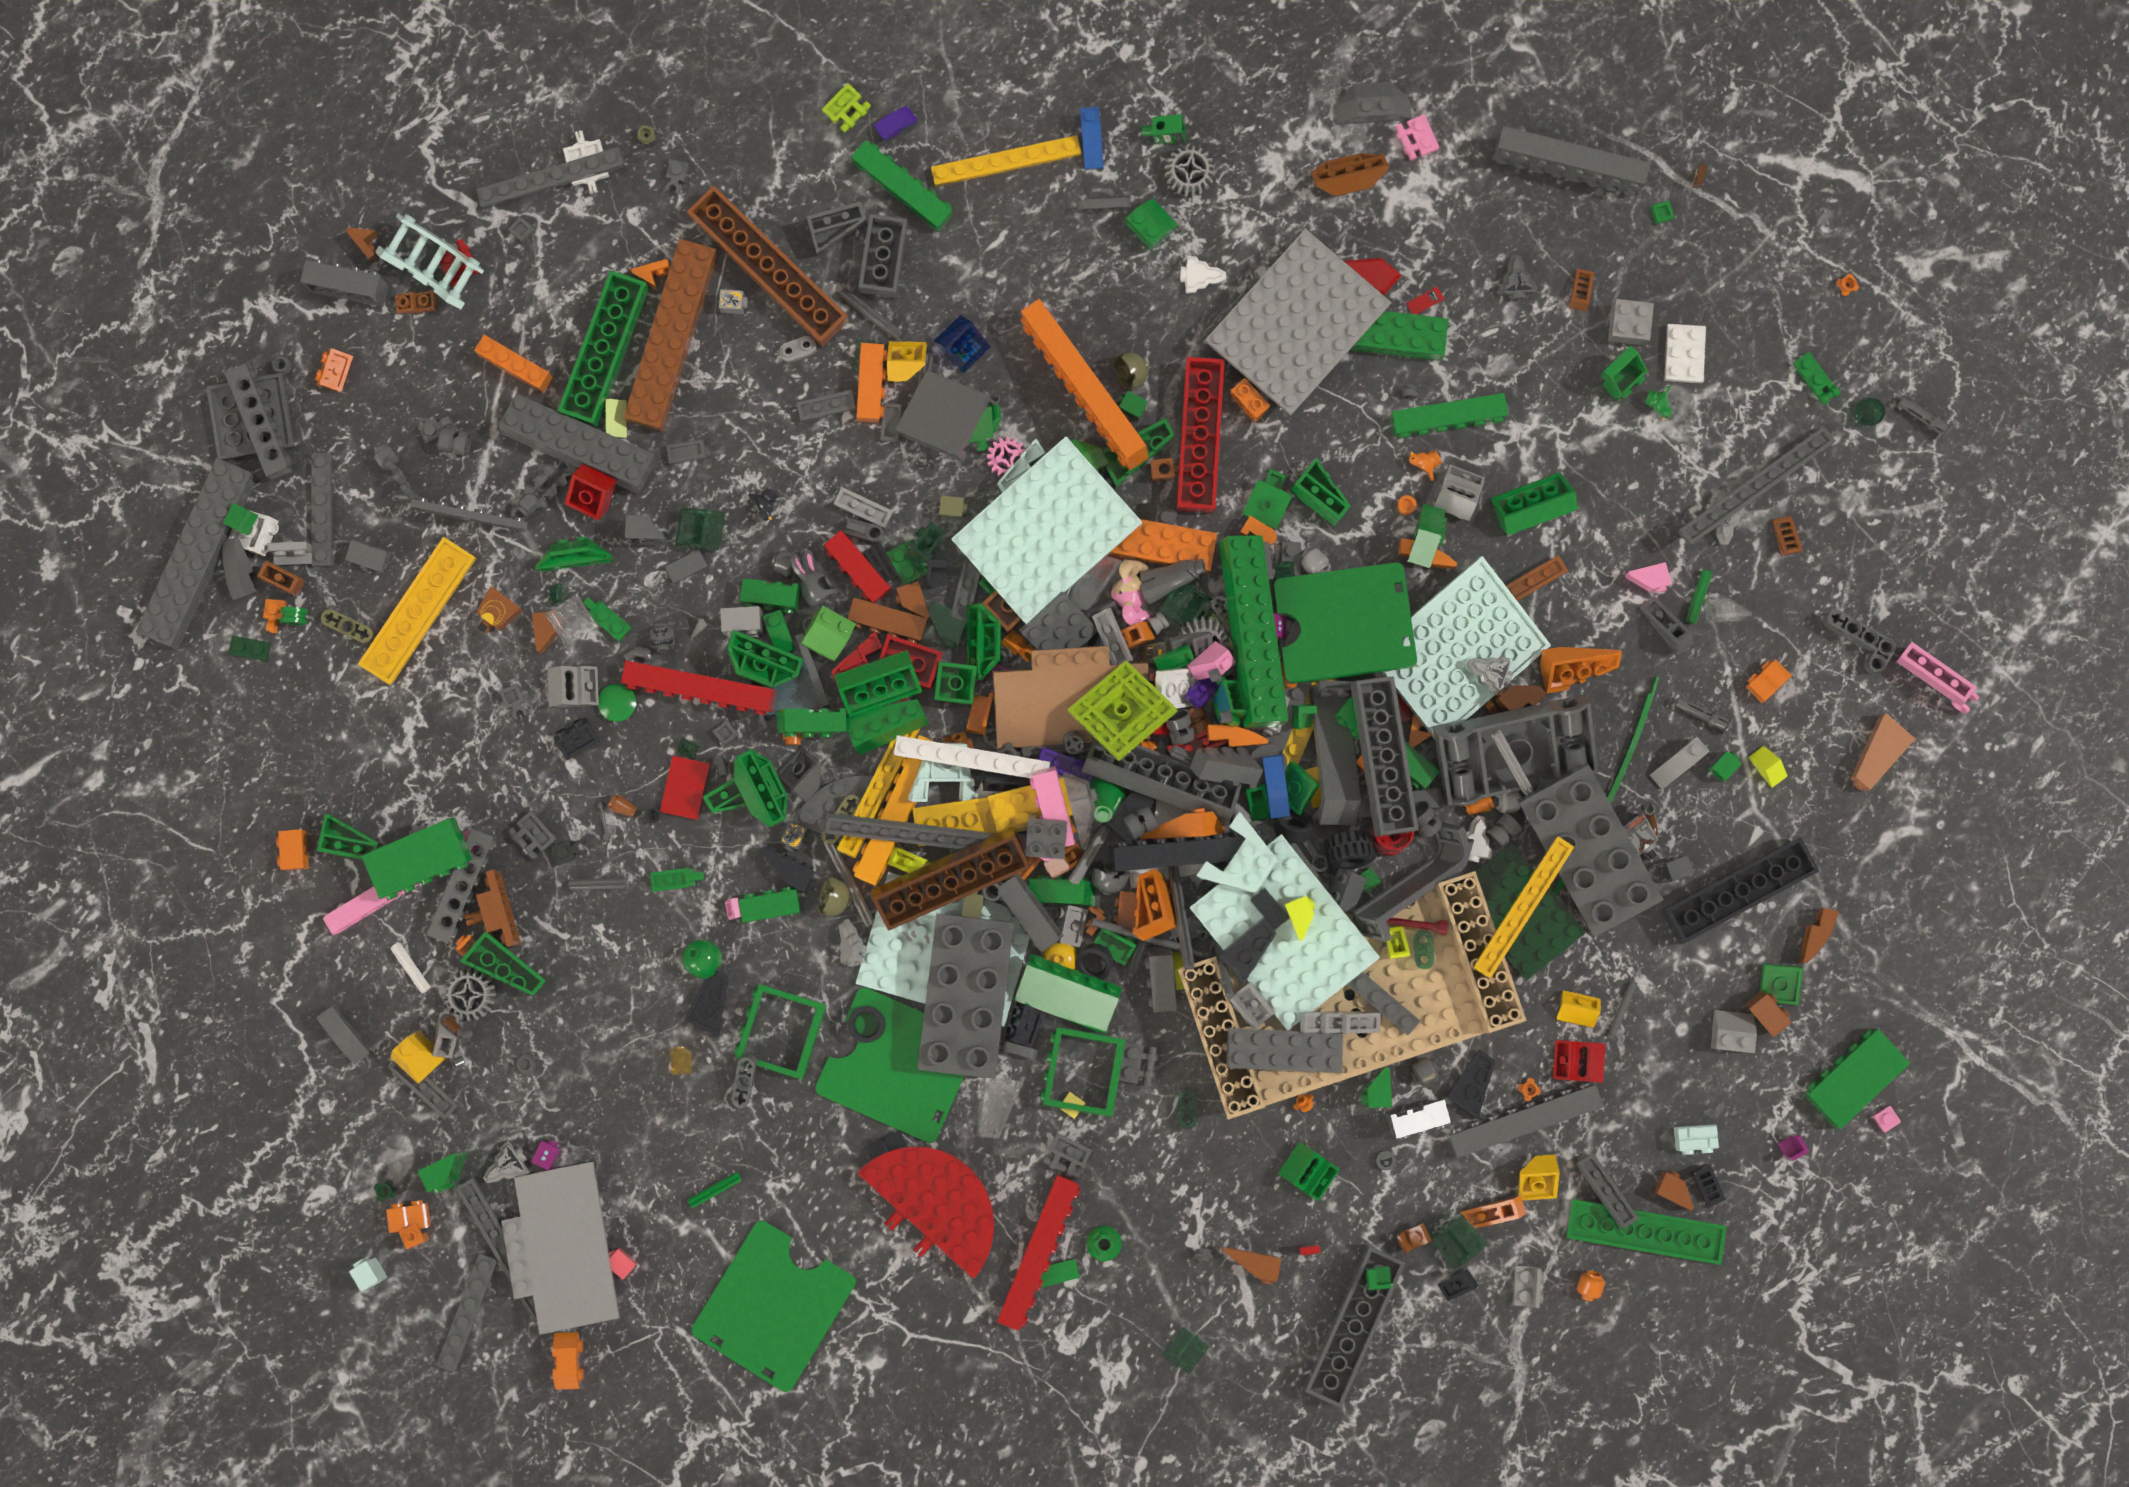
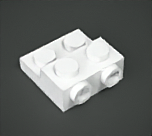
M253 512L258 517L250 533L246 535L232 528L228 540L238 536L245 550L265 556L269 552L268 543H271L273 535L279 530L278 520Z

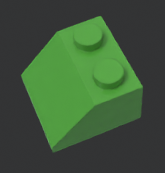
M822 605L815 611L800 644L834 662L849 640L856 624Z

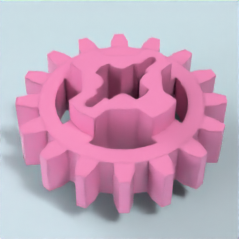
M1009 437L1006 438V441L999 438L1000 443L997 444L994 441V448H988V451L991 453L987 455V459L991 460L988 462V466H993L992 473L998 471V477L1006 474L1014 465L1015 460H1018L1026 451V449H1021L1023 443L1017 444L1016 438L1013 441H1010ZM1007 446L1014 447L1015 450L1009 449ZM1000 449V454L995 457L997 450ZM1005 452L1010 457V464L1004 459ZM999 466L1007 467L1008 470L1002 469Z

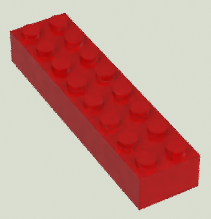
M1186 358L1177 511L1215 512L1225 359Z

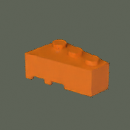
M1156 869L1138 875L1136 893L1138 902L1137 910H1135L1134 914L1136 923L1135 927H1133V934L1142 941H1145L1176 928L1177 924L1165 876Z

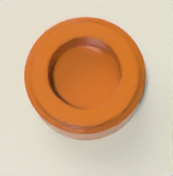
M1409 495L1402 496L1397 502V509L1403 515L1412 514L1417 506L1416 500Z

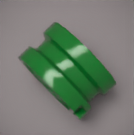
M299 607L280 608L282 617H280L279 623L294 626L307 625L306 615H308V609Z

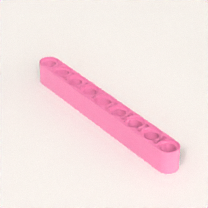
M471 829L462 833L465 842ZM479 845L473 846V847H472V851H473V852L476 851V850L479 849L481 846H479ZM372 887L324 916L323 920L331 934L336 935L396 898L388 901L386 898L379 899L375 888ZM403 890V891H401V892H398L397 894H398V897H400L401 895H403V894H405V893H404V890Z

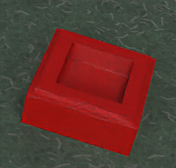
M1318 1244L1298 1246L1301 1255L1318 1254L1320 1252V1245Z

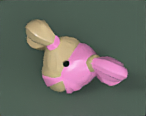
M1124 560L1120 564L1119 573L1122 578L1113 585L1111 591L1112 599L1123 608L1122 616L1129 625L1145 622L1150 617L1148 611L1140 608L1146 602V599L1142 593L1141 585L1143 583L1141 578L1137 576L1140 571L1147 570L1148 566L1145 562L1138 560Z

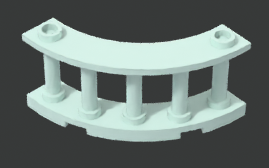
M398 213L396 217L402 222L398 232L389 247L386 246L384 249L378 246L375 253L401 270H404V268L408 269V272L413 274L415 279L426 286L430 285L433 287L434 292L444 301L462 309L465 303L460 299V293L474 270L483 273L484 270L479 266L480 262L472 257L468 258L438 236L414 223L415 219L407 214L402 216ZM411 227L422 235L409 257L403 260L396 255V249L408 228ZM430 238L439 244L440 247L427 269L421 271L415 267V261ZM448 250L456 258L444 279L438 282L433 279V273ZM463 262L467 267L454 289L449 290V284Z

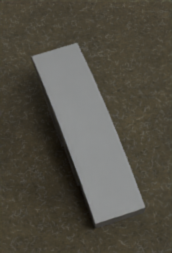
M1361 1011L1301 1012L1300 1031L1303 1033L1342 1032L1345 1034L1380 1032L1381 1013Z

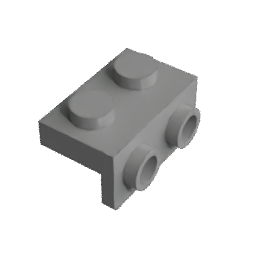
M1252 981L1236 992L1233 998L1229 999L1233 1009L1240 1012L1244 1017L1245 1024L1248 1027H1252V1029H1256L1276 1012Z

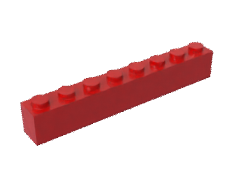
M625 660L621 683L627 684V688L638 690L640 686L645 687V692L656 694V691L660 690L663 691L665 696L674 697L675 694L682 695L681 699L692 701L693 697L700 698V703L711 704V701L718 702V706L729 708V705H735L736 710L746 712L748 708L755 709L754 713L766 715V712H773L777 692L774 689Z
M1057 1174L997 1319L998 1323L1019 1331L1020 1327H1025L1028 1317L1025 1316L1028 1308L1032 1310L1036 1298H1033L1035 1290H1040L1043 1280L1040 1279L1042 1273H1047L1051 1262L1048 1261L1050 1254H1055L1058 1243L1055 1242L1057 1236H1062L1066 1227L1063 1224L1065 1217L1069 1218L1073 1207L1070 1206L1073 1199L1077 1200L1080 1193L1079 1183Z

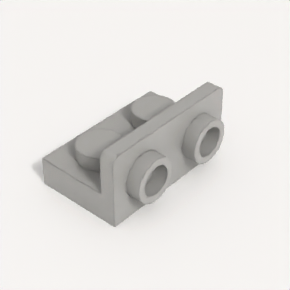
M308 542L268 543V551L273 553L274 564L277 566L312 564V545Z
M1065 904L1059 905L1056 911L1055 924L1064 936L1057 941L1058 943L1070 944L1080 948L1088 914L1087 909Z
M1515 1265L1513 1305L1540 1307V1303H1543V1292H1540L1541 1284L1544 1283V1272H1541V1268Z

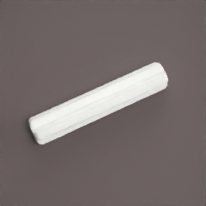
M401 943L394 944L391 950L420 993L427 992L430 989V985Z

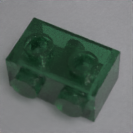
M932 521L925 528L921 526L915 533L917 536L915 541L911 539L906 545L907 551L903 556L917 567L922 563L927 564L928 559L933 557L931 552L933 550L937 551L943 542L940 540L946 533Z

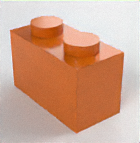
M302 829L278 831L279 836L276 837V845L279 848L280 854L277 856V864L280 870L309 869L307 831Z

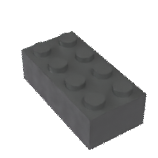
M870 214L858 286L860 293L897 298L908 231L907 219Z
M312 259V261L305 260L300 280L310 292L384 307L389 287L384 278L375 271L361 272L356 267L346 269L342 268L340 264L331 263V265H327L317 259Z

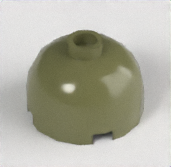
M1126 352L1115 356L1113 367L1117 365L1118 371L1115 372V375L1122 388L1132 391L1140 387L1147 379L1149 369L1147 361L1133 352Z
M828 877V880L825 879L818 899H821V905L817 904L818 913L825 916H837L846 907L850 906L852 897L849 896V889L844 882L833 877Z

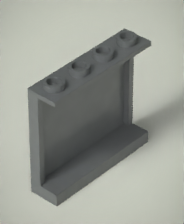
M927 370L895 430L904 438L964 462L967 455L963 450L987 404L994 405L995 402L990 397L991 394L985 390L977 391L970 384L965 383V385H962L953 377L948 379L938 371L933 373Z

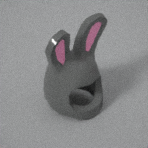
M810 550L802 553V563L797 554L791 555V566L801 580L800 591L808 605L814 607L839 593V590L829 581L827 575L822 571L816 570L814 556Z

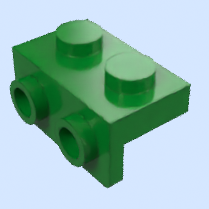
M1101 929L1094 941L1096 944L1105 946L1111 952L1113 960L1123 966L1126 965L1137 946L1133 944L1134 939L1126 935L1122 938L1116 932Z

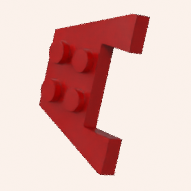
M876 632L872 633L867 640L861 643L854 652L848 655L831 671L835 683L834 675L869 664L866 656L883 648ZM904 698L895 702L906 701L908 698Z

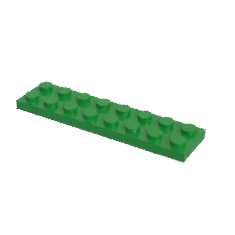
M1571 1199L1565 1238L1718 1265L1722 1263L1727 1229L1725 1225L1634 1210L1639 1219L1621 1230L1604 1204Z

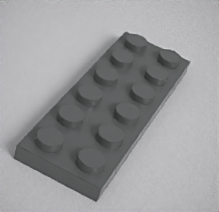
M1227 1028V1068L1342 1073L1343 1034Z

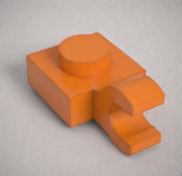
M265 600L263 618L269 619L266 624V631H269V633H277L278 621L282 617L280 608L286 607V601Z
M1014 630L1001 642L1005 648L1010 649L1012 654H1020L1027 662L1031 659V650H1036L1033 646H1026L1027 641Z

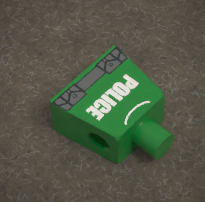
M1182 114L1153 117L1152 125H1142V136H1153L1157 144H1186V125Z

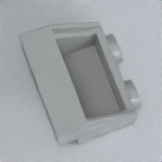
M1449 464L1434 507L1443 509L1445 513L1455 515L1459 519L1470 521L1478 503L1485 477ZM1447 488H1452L1455 491H1460L1463 494H1468L1473 498H1468L1465 495H1460L1457 492L1448 490Z
M558 666L549 668V707L568 708L599 705L597 667ZM565 673H571L572 675L571 692L573 696L571 700L566 698Z

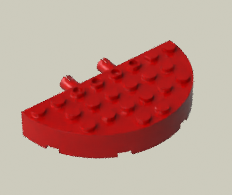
M908 1146L907 1148L891 1150L876 1157L857 1173L895 1207L893 1214L884 1222L888 1226L894 1221L889 1227L891 1231H894L903 1218H907L924 1233L925 1237L913 1248L915 1253L922 1247L923 1249L918 1253L922 1258L929 1248L936 1244L973 1279L977 1276L986 1262L992 1245L994 1214L991 1200L984 1184L965 1162L948 1152L933 1147Z

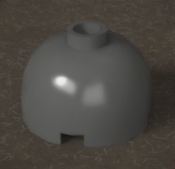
M1103 860L1094 861L1090 877L1092 884L1100 890V893L1110 895L1111 893L1121 891L1126 886L1130 871H1114L1111 869L1110 861H1108V864H1102Z

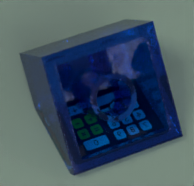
M959 315L934 340L941 351L963 373L991 347L974 324L962 315Z

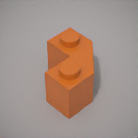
M578 1332L554 1334L552 1357H555L553 1380L556 1390L579 1389L580 1381L584 1379V1370L580 1368L579 1354L583 1352V1340H580Z

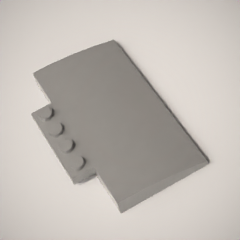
M594 1162L514 1178L520 1217L502 1221L514 1299L533 1296L539 1335L620 1318Z

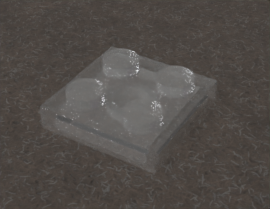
M578 594L546 613L547 618L565 647L598 627Z

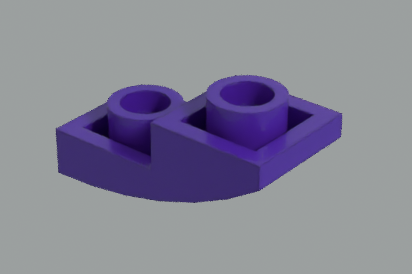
M904 106L878 121L874 128L883 141L899 135L900 130L916 124L917 118L908 106Z

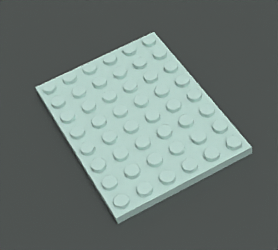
M1065 437L951 539L1027 624L1061 591L1065 593L1143 522L1073 443Z
M1480 556L1411 616L1417 664L1412 668L1383 671L1382 673L1385 677L1394 676L1396 691L1435 740L1434 727L1466 721L1495 695L1488 691V687L1485 684L1481 683L1480 676L1473 674L1466 666L1468 659L1481 658L1487 660L1490 657L1498 659L1500 656L1510 658L1509 671L1513 673V679L1540 656L1543 649H1548L1551 644L1484 557ZM1409 637L1402 638L1403 646H1410Z
M1281 834L1267 845L1278 862L1258 892L1266 888L1288 916L1285 904L1307 895L1308 899H1313L1316 909L1313 910L1314 916L1304 940L1299 941L1290 918L1275 930L1277 934L1265 953L1262 954L1257 962V966L1252 970L1247 980L1248 982L1252 981L1276 1011L1274 1013L1287 1030H1290L1301 1021V1012H1312L1380 957ZM1218 884L1190 907L1223 950L1263 918L1262 914L1250 901L1257 893L1224 884Z
M888 872L885 883L901 876ZM964 898L917 918L921 925L918 927L913 921H910L888 931L877 910L866 946L867 953L863 956V963L861 964L856 984L925 1004L936 913L962 915ZM984 900L981 918L1014 922L1002 1026H1005L1030 936L1028 933L1023 932L1020 927L1021 923L1010 914L1009 908ZM913 930H915L916 938L911 936ZM906 931L912 941H908L902 932ZM926 934L930 939V943H926V939L924 938Z

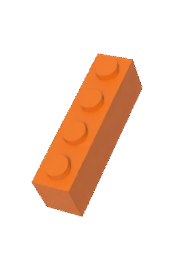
M483 335L474 350L481 358L541 393H544L553 378L548 371L486 335Z
M861 343L856 421L879 423L880 418H883L884 406H880L881 399L885 397V388L882 387V380L886 379V369H883V362L887 361V350H884V344Z

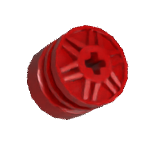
M1373 824L1369 830L1372 834L1375 851L1383 856L1399 854L1411 843L1414 832L1395 834L1391 839L1390 836L1375 837Z

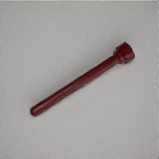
M1391 917L1386 921L1388 925L1434 930L1438 935L1444 936L1447 934L1448 920L1440 919V921L1434 923Z

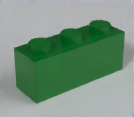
M793 887L781 888V892L774 893L773 890L764 891L761 896L756 897L754 893L743 895V899H739L742 923L801 913L798 890H793Z

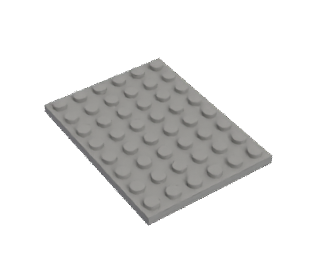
M1305 229L1205 339V342L1291 416L1391 305V302Z

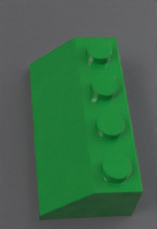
M1561 472L1490 498L1499 524L1507 536L1578 510L1575 490Z
M908 650L834 675L849 717L922 692Z

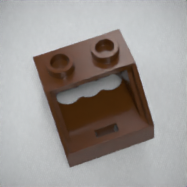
M1512 685L1508 689L1506 687L1501 689L1494 696L1496 700L1493 703L1502 713L1537 705L1547 693L1540 686Z

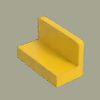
M1563 990L1557 1020L1594 1028L1601 1012V999Z

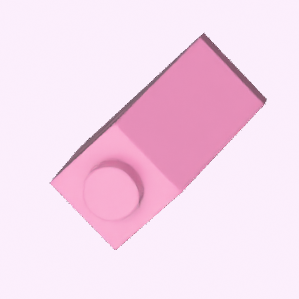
M1666 562L1629 571L1625 574L1626 579L1649 592L1654 590L1656 593L1667 591L1666 587L1672 584Z
M1215 641L1187 667L1194 679L1201 680L1210 678L1208 671L1217 668L1220 675L1224 674L1236 662L1230 651Z

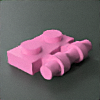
M1425 114L1407 121L1406 124L1409 129H1404L1402 123L1395 126L1398 132L1396 135L1402 141L1405 155H1408L1410 161L1417 158L1416 151H1419L1421 157L1439 150L1440 147ZM1411 135H1412V137H1413V139H1414V142H1415V144H1412V145H1411L1410 140H1409V138H1408V137L1411 136Z

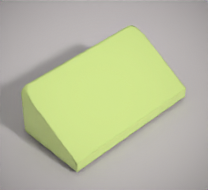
M606 399V433L619 439L627 438V421L624 419L627 408L626 400Z

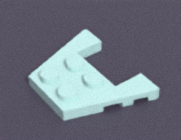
M1037 439L1031 443L1030 447L1024 451L1018 461L1012 465L997 483L1002 493L1031 468V463L1046 455Z
M943 743V744H949V745L967 747V744H964V743ZM922 760L908 800L911 802H927L930 781H960L959 800L978 799L977 794L974 792L973 786L975 783L971 777L970 768Z
M1238 813L1229 827L1245 837V841L1224 872L1206 861L1197 877L1257 893L1278 860L1244 816Z

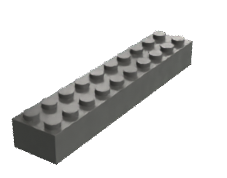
M216 458L136 630L137 633L174 649H179L222 556L223 542L228 540L232 528L223 524V521L233 503L244 508L258 478L256 475Z

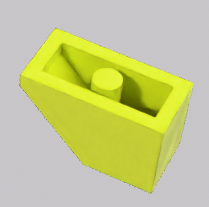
M1307 895L1285 904L1299 941L1304 940L1314 916L1313 910L1316 909L1313 899H1308Z

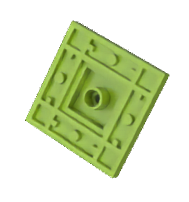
M1126 660L1068 708V712L1107 751L1120 761L1177 712V708Z

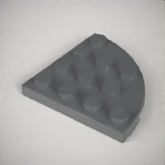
M852 776L826 785L818 790L802 806L794 823L822 834L827 814L835 813L848 795H855L861 801L873 776ZM856 799L848 800L849 807L847 810L843 807L841 811H845L851 816L852 813L849 810L852 807H857ZM884 800V802H883V804H882V806H881V808H883V809H884V806H885V804H886V801H885V800ZM825 834L827 837L835 839L833 834ZM842 835V836L840 837V839L838 840V842H840V841L842 840V838H843L844 835ZM865 838L860 851H862L865 843H869L870 838Z

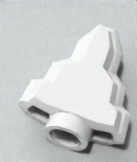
M1187 256L1186 267L1181 266L1180 282H1185L1186 293H1196L1197 289H1205L1208 284H1218L1226 280L1225 271L1217 267H1209L1206 262L1199 261L1194 256Z
M1478 815L1470 823L1469 830L1466 832L1467 838L1474 839L1468 859L1469 862L1479 863V859L1490 860L1492 856V849L1489 847L1490 839L1485 835L1487 829L1485 819Z

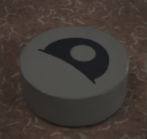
M1381 1151L1377 1154L1376 1164L1380 1169L1387 1171L1395 1166L1396 1158L1393 1153Z

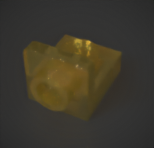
M674 1047L675 1051H670L672 1075L692 1074V1051H686V1047Z

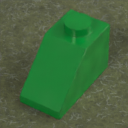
M778 610L764 615L763 619L773 646L788 653L795 651L796 648L782 611Z

